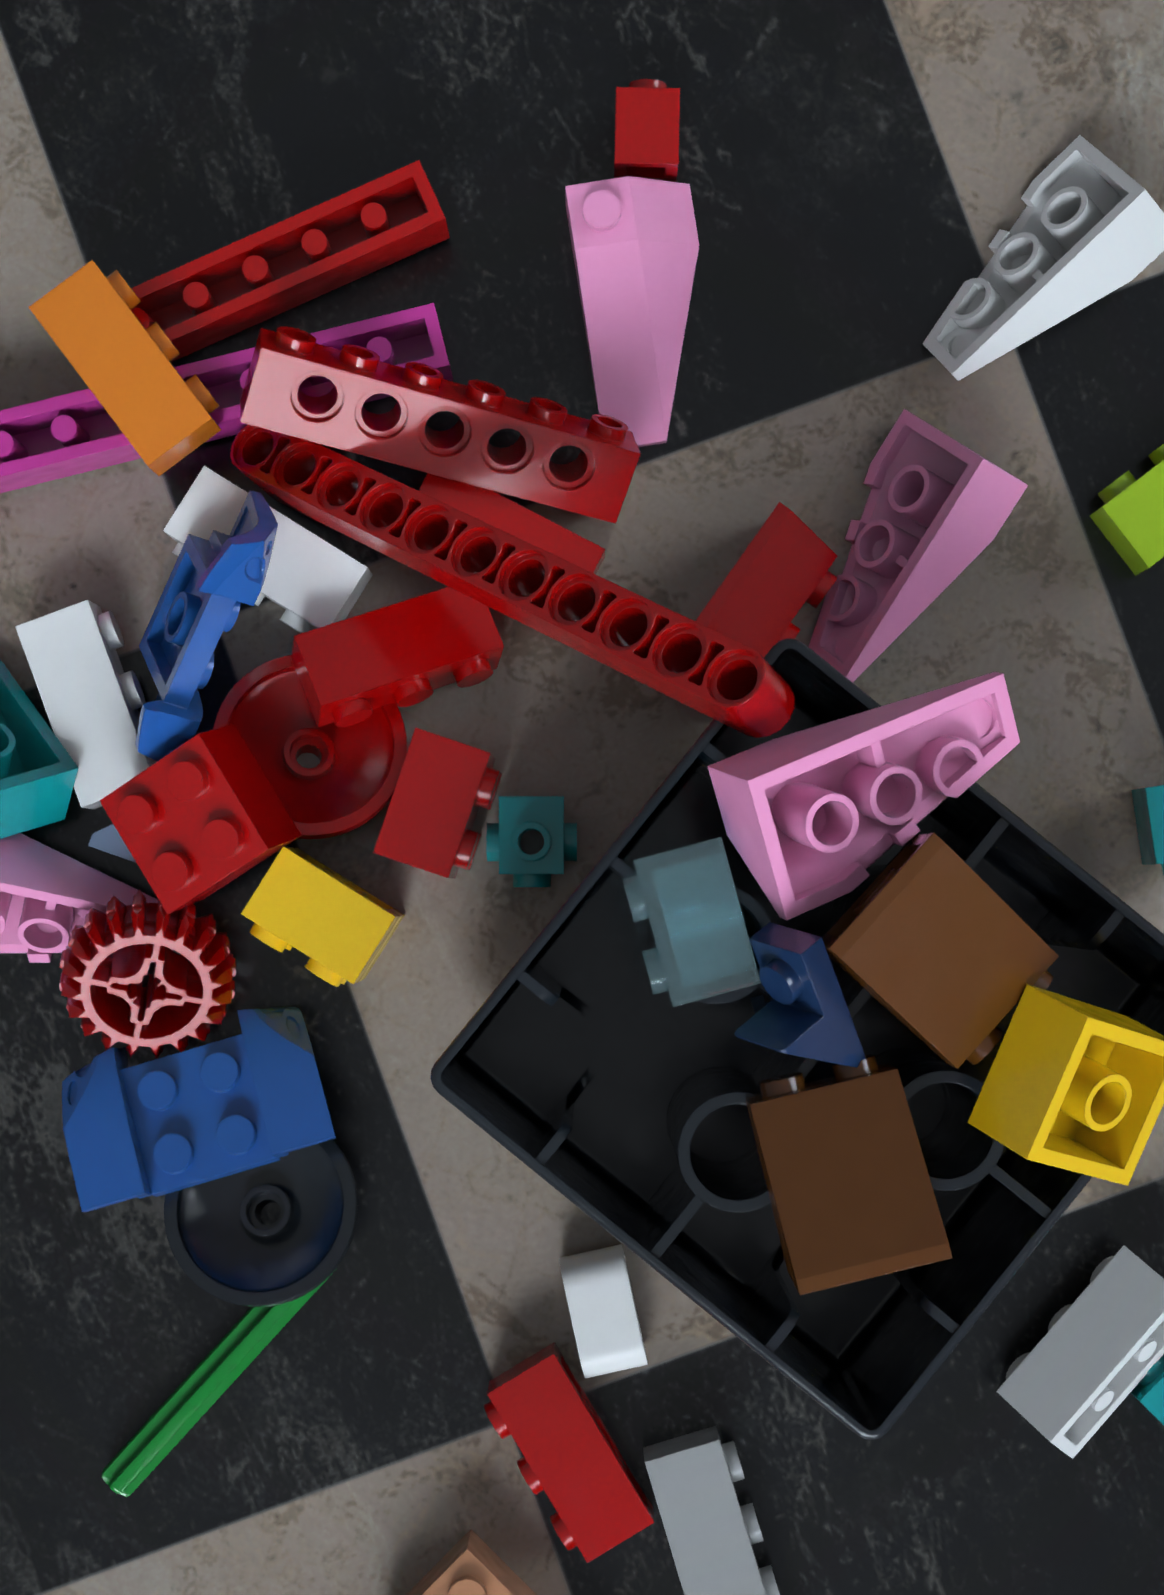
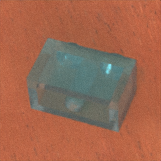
M721 837L632 861L636 875L622 880L633 921L637 922L644 919L649 921L656 948L644 950L642 955L653 995L667 991L670 1003L675 1007L761 984Z

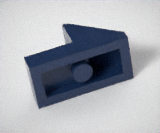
M769 922L749 940L761 968L759 971L760 981L772 997V1000L735 1031V1036L785 1054L857 1068L861 1060L866 1059L822 937Z

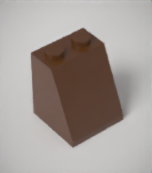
M934 832L915 835L822 936L829 957L943 1061L957 1069L966 1059L973 1065L978 1064L992 1051L1004 1034L997 1025L1019 1003L1027 984L1044 990L1049 987L1054 976L1047 969L1059 957Z
M865 1055L866 1059L861 1060L857 1068L834 1063L831 1065L834 1077L809 1083L804 1082L802 1072L766 1079L759 1082L760 1095L745 1098L787 1271L799 1295L952 1258L948 1238L898 1068L889 1063L878 1066L875 1055Z

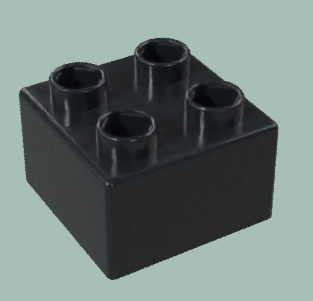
M787 638L777 642L765 655L764 659L787 682L795 696L794 710L790 720L776 733L767 737L755 738L713 719L438 1058L431 1069L430 1079L434 1089L442 1097L851 1431L864 1439L875 1440L883 1437L892 1428L1090 1181L1092 1176L1027 1160L967 1123L1018 1004L997 1025L1004 1034L992 1051L978 1064L973 1065L966 1059L957 1069L943 1061L830 958L865 1055H875L878 1066L889 1063L898 1068L948 1238L952 1258L799 1295L787 1271L745 1098L761 1094L759 1082L781 1075L802 1072L805 1083L834 1077L831 1067L834 1063L785 1054L735 1036V1031L755 1015L750 998L763 995L765 1003L772 1000V997L760 981L759 971L761 968L749 939L769 922L822 937L903 847L894 844L866 869L870 876L852 892L794 918L784 920L779 917L727 836L707 766L772 739L881 707L879 703L803 642ZM976 782L958 798L947 797L917 824L920 832L916 835L934 832L1059 956L1047 969L1054 976L1053 981L1046 989L1047 991L1125 1015L1164 1035V934Z

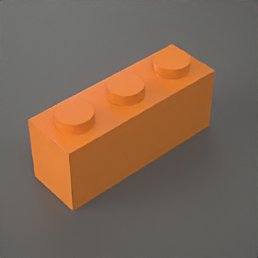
M91 260L28 308L147 466L160 476L221 431L210 415L219 405L196 374L184 381L170 361L180 355V353L157 322L145 329L131 311L141 301L121 274L115 270L106 277L96 263Z

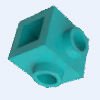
M499 796V823H487V862L499 861V874H513V887H551V874H564V861H577V823H564V796ZM535 830L543 835V848L536 854H526L521 848V838L526 832Z

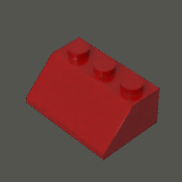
M779 502L695 621L753 648L764 658L777 642L787 638H796L801 629L791 621L803 604L807 602L816 609L838 578L828 571L837 555L793 511Z

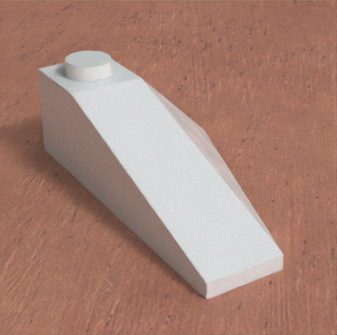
M1081 135L1031 182L1021 197L1027 206L1010 231L999 229L988 246L994 255L978 278H972L962 284L922 343L958 381L1132 281L1164 251L1163 211L1145 188Z

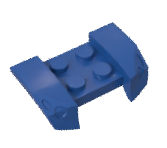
M249 491L230 535L213 530L209 540L188 534L139 644V648L159 693L155 701L143 703L135 746L139 753L155 761H159L196 734L203 717V707L198 689H203L211 677L214 667L213 652L222 632H229L234 626L241 603L254 606L264 584L278 523L260 492Z
M275 1007L237 1010L242 1031L240 1035L132 1067H128L126 1048L112 1047L94 1057L92 1063L67 1076L62 1081L63 1132L82 1212L93 1211L133 1198L141 1199L152 1195L156 1197L280 1161L281 1157L289 1155L291 1151L335 1139L336 1136L312 1045L300 1009L297 1007Z

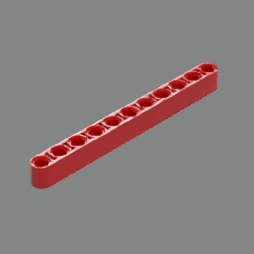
M249 424L236 435L230 452L232 464L274 500L747 736L755 738L770 736L781 730L790 720L795 702V696L791 687L753 648L318 443Z

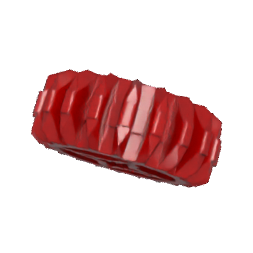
M140 889L133 896L132 905L126 906L113 895L111 900L107 902L106 913L91 907L89 913L85 916L84 926L75 925L74 929L70 932L68 946H66V950L62 951L60 960L62 973L59 988L62 992L61 996L68 997L66 1008L69 1012V1018H82L81 1028L83 1029L84 1036L102 1031L101 1041L104 1044L105 1050L118 1041L126 1043V1050L130 1058L137 1052L139 1046L150 1047L152 1053L158 1059L163 1052L165 1044H172L182 1052L189 1044V1036L205 1041L210 1033L211 1023L222 1024V1020L226 1016V1006L231 1003V999L235 995V981L233 977L236 976V959L230 953V940L227 937V932H216V921L212 913L195 918L196 906L191 904L167 914L159 899L158 903H147L146 897ZM155 962L153 974H149L147 986L142 987V980L144 975L148 974L150 963Z

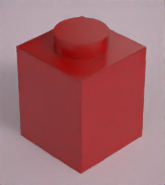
M655 79L634 80L629 83V87H616L614 178L632 176L676 182L679 164L680 88H667L665 82Z

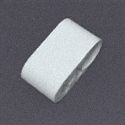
M622 1244L559 1258L567 1303L585 1379L648 1365Z

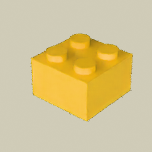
M284 846L241 913L254 922L249 931L254 937L279 952H283L285 949L290 951L292 947L310 957L305 968L335 987H339L340 983L344 985L346 981L355 984L367 977L405 916L301 849Z
M1027 984L967 1123L1027 1160L1128 1186L1164 1104V1035L1125 1015Z

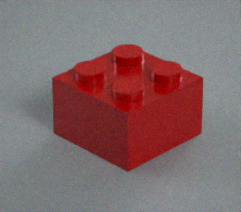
M235 724L197 734L100 800V803L167 914L205 899L281 850L283 846H287L302 836Z
M415 727L373 853L446 878L455 879L459 868L470 870L482 834L472 831L479 807L491 810L502 778V773L499 770L493 769L494 756L490 752Z

